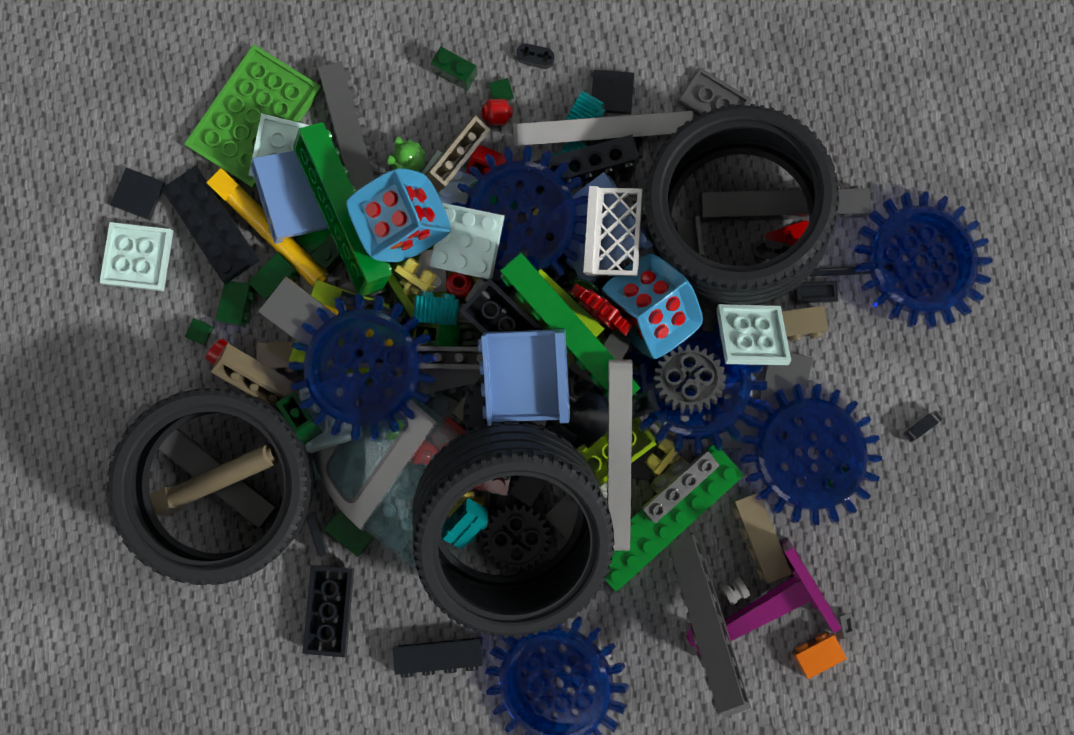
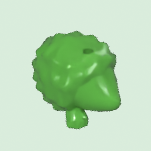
M398 136L395 141L396 148L393 154L389 156L387 164L391 165L393 169L403 168L421 172L425 166L426 152L419 143H414L412 140L402 141L401 137Z

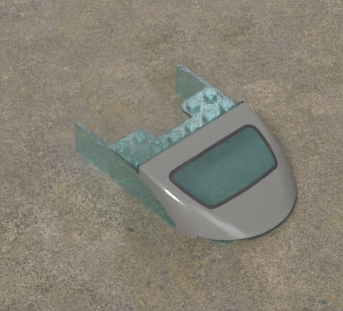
M379 383L357 385L363 437L313 452L315 465L327 492L350 521L361 531L366 530L416 568L413 547L408 544L413 537V512L407 506L414 498L420 477L424 476L423 471L428 466L430 460H434V455L443 446H447L449 441L456 439L460 434H464L412 395L398 387ZM504 476L502 478L508 480L511 476Z

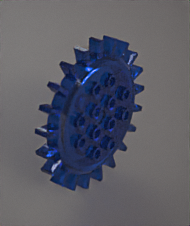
M525 146L523 161H514L511 148L505 147L506 163L497 166L495 159L490 154L485 155L486 162L491 170L482 175L479 169L471 166L469 171L472 176L477 178L478 182L473 188L466 184L458 183L457 188L461 192L469 194L466 204L454 202L451 205L504 215L494 269L501 270L523 248H526L528 254L525 257L537 271L540 268L543 270L552 266L558 275L563 276L565 272L558 263V260L565 254L570 260L577 262L579 257L575 252L569 250V246L572 240L580 243H585L586 236L575 233L577 223L587 224V215L577 216L576 206L587 204L588 196L574 199L570 192L573 188L578 187L582 180L580 177H576L565 184L560 177L567 171L568 163L562 162L553 172L547 168L551 160V152L547 150L542 155L539 164L531 162L532 148L530 146ZM519 181H523L524 186L521 189H518L516 187V184ZM540 186L544 187L542 194L537 193V188ZM494 196L498 198L496 204L491 203V198ZM513 202L518 203V208L515 210L511 208ZM538 207L539 212L537 215L531 213L532 208ZM520 212H524L527 215V221L522 225L516 222V216ZM553 213H559L558 220L552 219ZM509 222L513 224L511 230L506 229V224ZM528 228L533 229V234L531 236H528L526 234V230ZM552 233L554 239L548 241L546 239L547 234ZM502 243L507 244L508 248L506 251L500 249ZM500 279V286L506 287L505 282Z
M924 191L919 196V205L913 206L910 193L906 192L900 196L903 206L901 210L897 209L890 198L883 203L889 217L885 219L878 211L874 210L868 217L878 225V228L873 230L870 227L862 226L858 231L862 236L871 239L869 246L858 244L853 252L868 255V263H861L854 267L855 272L869 271L872 280L865 282L860 287L861 290H870L876 286L881 295L874 300L872 305L876 308L884 304L886 300L894 306L888 317L890 320L897 318L901 310L909 312L907 327L910 328L917 324L919 314L925 315L927 329L937 326L935 313L939 312L946 325L956 322L950 309L953 306L963 316L970 314L972 310L963 299L968 296L975 302L983 300L984 295L975 290L973 285L975 282L982 285L991 282V277L978 273V267L986 266L993 262V258L978 257L977 248H981L989 243L988 238L974 241L970 234L980 224L978 220L964 226L959 221V218L964 214L966 208L961 206L952 215L946 212L947 196H943L937 202L936 207L929 206V192ZM908 228L913 230V234L909 233ZM936 236L941 238V242L937 241ZM891 238L896 239V244L891 241ZM919 246L924 248V252L919 249ZM947 254L952 255V260L948 259ZM903 255L907 257V261L903 260ZM917 256L924 258L925 266L922 267L917 264ZM931 263L935 265V270L931 268ZM885 265H888L891 270L887 271ZM914 273H916V274L918 275V277H919L918 279H915V278H914V276H913ZM942 281L946 283V288L942 286ZM897 283H900V284H901V286H902L901 289H898V288H897V286H896ZM925 291L929 292V297L925 296Z
M355 294V310L349 311L346 310L345 302L338 297L335 299L338 315L330 318L327 311L319 307L316 312L324 324L318 330L313 325L302 324L301 327L304 331L313 336L309 345L302 342H293L292 347L296 350L305 351L306 354L303 363L296 361L289 363V368L304 370L305 380L296 381L291 385V388L293 390H302L307 387L311 394L308 399L303 400L299 404V407L307 409L316 403L321 408V411L313 420L315 425L323 423L328 415L333 417L335 423L331 428V435L338 436L343 424L348 423L352 424L351 440H359L361 425L370 426V435L373 440L380 439L378 423L385 420L391 431L397 433L400 431V428L394 418L396 414L402 411L411 420L417 417L415 412L407 406L412 397L419 402H428L429 400L425 394L418 392L416 389L419 381L426 383L435 382V377L432 375L421 374V363H431L436 360V357L431 354L420 356L417 348L419 345L427 343L430 340V336L424 334L413 339L409 331L420 320L414 316L404 325L399 323L397 318L404 307L399 303L392 308L389 315L381 313L384 305V297L377 295L374 300L373 309L368 310L364 309L365 300L363 295ZM370 329L374 332L372 337L367 336V331ZM340 339L344 340L342 347H339L337 344ZM388 339H391L393 341V345L391 347L386 346V341ZM359 349H362L364 352L363 356L361 357L357 356V351ZM332 358L334 365L329 367L328 360ZM378 359H382L383 365L381 367H377L376 361ZM363 361L368 362L370 367L369 371L365 374L360 373L358 370L359 364ZM350 368L354 371L351 377L347 375V370ZM397 369L402 370V375L400 377H397L395 375V371ZM369 378L373 380V384L370 387L366 385V381ZM339 388H342L344 391L342 396L337 395ZM388 388L392 390V395L390 397L386 396L385 391ZM358 398H361L363 400V404L361 406H357L356 400Z
M703 320L701 326L678 345L683 351L686 350L687 345L690 346L691 350L698 346L699 352L706 348V355L709 356L714 353L713 361L720 359L719 367H724L723 374L726 373L730 376L723 382L725 383V389L721 390L722 397H716V404L710 402L709 410L702 406L701 413L696 408H693L692 414L689 413L687 408L681 413V407L672 410V403L665 405V401L660 402L658 400L660 392L655 391L657 384L654 383V377H656L655 369H659L658 361L664 362L663 356L652 359L637 351L631 350L629 353L630 359L641 364L639 370L632 369V378L638 380L640 387L632 396L653 389L659 411L647 414L648 417L639 424L641 432L647 430L652 424L660 428L655 436V443L657 445L664 441L668 433L676 437L674 442L675 452L679 453L683 446V440L689 439L694 440L695 453L701 454L703 448L701 439L712 438L714 447L717 451L722 450V440L719 434L727 431L738 442L741 439V434L734 424L741 420L750 427L755 425L756 420L751 415L745 413L747 406L760 410L763 409L765 401L753 398L750 394L751 390L763 391L767 388V381L751 380V374L763 371L764 365L725 364L719 322L716 323L713 332L703 331ZM678 346L673 349L675 353L678 352ZM692 363L684 364V366L689 368L694 366ZM676 377L669 379L671 382L679 381ZM687 391L685 394L694 396L695 392ZM730 394L731 398L725 399L723 395ZM709 415L711 419L706 421L703 419V416ZM687 416L689 420L686 422L682 421L681 417Z
M800 383L793 386L795 397L793 401L789 402L782 389L774 393L780 405L776 410L765 400L758 404L768 417L764 422L754 416L747 419L746 422L759 429L757 437L751 435L741 437L740 441L745 444L754 445L755 451L754 455L747 454L741 457L740 462L756 463L758 472L750 474L745 480L747 483L761 479L765 484L766 488L756 496L758 501L767 498L771 493L778 499L772 509L774 515L779 514L785 504L793 507L790 518L791 523H798L802 510H809L811 526H817L820 524L819 510L826 509L831 523L840 521L836 505L841 503L849 514H854L857 512V509L849 499L850 496L855 493L862 500L870 499L871 495L860 484L863 479L868 482L879 481L880 477L878 475L870 473L866 469L868 462L876 463L882 461V456L868 454L866 444H874L880 438L879 435L864 437L860 429L868 425L872 420L870 416L863 417L856 422L850 415L856 409L858 402L853 401L842 409L836 405L841 391L838 389L830 394L828 401L821 399V384H815L812 387L811 398H804L803 388ZM796 418L802 421L801 425L796 424ZM826 419L831 421L830 427L826 425ZM782 432L787 435L786 440L781 438ZM811 434H815L817 436L816 441H813L811 439ZM841 435L846 436V442L841 440ZM810 447L817 450L818 456L816 459L809 457L808 449ZM797 448L802 450L801 456L796 453ZM827 449L831 450V457L827 456ZM782 463L787 464L788 468L786 471L782 469ZM812 464L817 466L818 470L816 472L812 470ZM843 465L847 467L846 473L842 471ZM798 479L803 481L802 487L797 485ZM828 480L833 482L832 488L828 487Z
M578 616L572 622L571 629L562 627V623L557 625L558 627L554 629L551 627L546 632L540 631L536 635L534 633L528 634L527 637L521 635L522 637L519 640L513 636L504 638L500 635V638L509 645L510 649L506 652L495 646L490 651L492 656L503 662L501 667L490 665L485 670V674L500 678V685L490 686L486 693L487 695H502L504 703H500L492 712L494 715L502 714L505 711L509 712L513 719L508 722L504 729L507 733L513 731L519 725L526 731L525 735H603L597 728L600 724L611 732H615L619 724L610 718L607 713L609 710L619 714L625 712L627 705L613 700V693H626L629 689V684L613 682L612 674L622 672L625 664H608L605 657L610 655L616 646L614 643H611L601 650L597 647L594 640L599 637L601 631L599 627L593 629L588 637L579 632L583 617ZM560 644L566 646V651L560 648ZM540 646L545 648V653L540 651ZM585 664H589L592 669H586ZM564 666H568L571 671H565ZM544 668H547L550 674H546ZM523 670H527L529 672V676H526ZM559 677L563 682V687H556L553 684V678ZM589 686H594L596 691H591ZM568 688H573L575 693H570ZM548 690H552L554 695H550ZM527 692H532L533 697L528 696ZM576 709L579 715H575L572 710ZM552 711H556L558 717L553 716Z

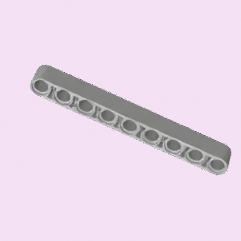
M693 111L513 124L514 146L620 138L631 134L633 137L675 134L679 126L684 125V122L687 120L690 122L693 119Z
M608 360L607 506L614 529V551H630L632 360Z

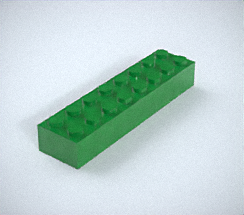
M323 122L299 128L293 149L358 296L362 297L382 290L391 276V266L388 262L371 258L357 235L346 204L347 199L356 192V188L354 185H351L348 179L347 168L342 166L340 153L336 147L334 148L330 130L325 128Z
M519 252L501 268L502 275L500 278L508 287L513 285L517 289L515 292L516 296L523 304L528 302L532 306L530 308L531 313L539 321L543 318L547 323L544 325L547 330L565 329L566 352L568 354L571 352L575 354V362L583 371L586 368L590 371L588 374L590 379L597 387L602 385L605 388L603 392L608 398V360L616 359L527 258ZM632 378L633 395L640 389V387Z
M716 443L711 444L706 450L713 456L719 467L657 523H654L642 508L630 518V551H614L612 564H609L610 570L606 575V581L616 592L744 476Z

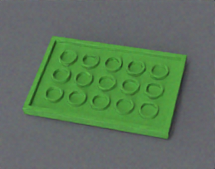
M253 44L184 145L255 189V179L249 176L261 113L300 123L321 92L322 87Z

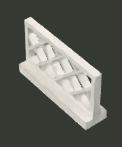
M589 186L583 270L587 276H638L643 189ZM604 194H614L618 200L608 208L604 204ZM629 194H637V202L629 208L623 200ZM621 202L628 211L618 219L612 210ZM610 213L617 221L606 229L602 221ZM631 213L636 218V224L628 230L622 221ZM620 224L627 232L616 240L610 232ZM606 235H609L615 243L605 251L601 246V240ZM630 235L635 240L634 246L626 251L620 243ZM619 245L625 254L615 262L609 253ZM608 256L614 264L608 270H599L600 261ZM628 256L633 261V271L623 270L619 266Z

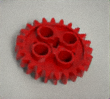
M575 284L570 290V294L579 301L582 308L596 321L603 323L611 330L619 331L623 335H627L631 330V324L622 318L623 316L620 314V311L605 298L598 296L590 289L587 291L578 284Z

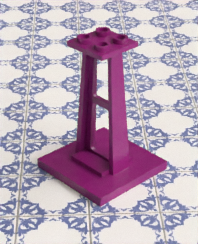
M789 538L782 541L781 544L792 564L790 568L794 576L724 620L731 641L809 602L815 610L819 608L833 633L842 629L834 612ZM688 623L687 635L685 636L690 646L697 648L699 653L697 657L699 659L701 653L699 646H696L692 634L695 633L693 625Z

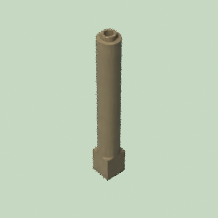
M266 444L174 487H164L149 494L156 516H168L180 511L188 503L276 465L279 461L278 454L273 445Z

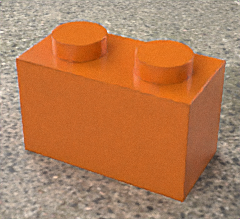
M823 632L814 637L815 641L809 644L804 642L795 647L796 651L792 652V655L805 678L810 679L847 659L835 635Z

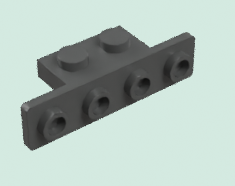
M707 450L691 464L680 457L649 485L656 495L642 507L643 511L654 523H657L715 471L719 464Z

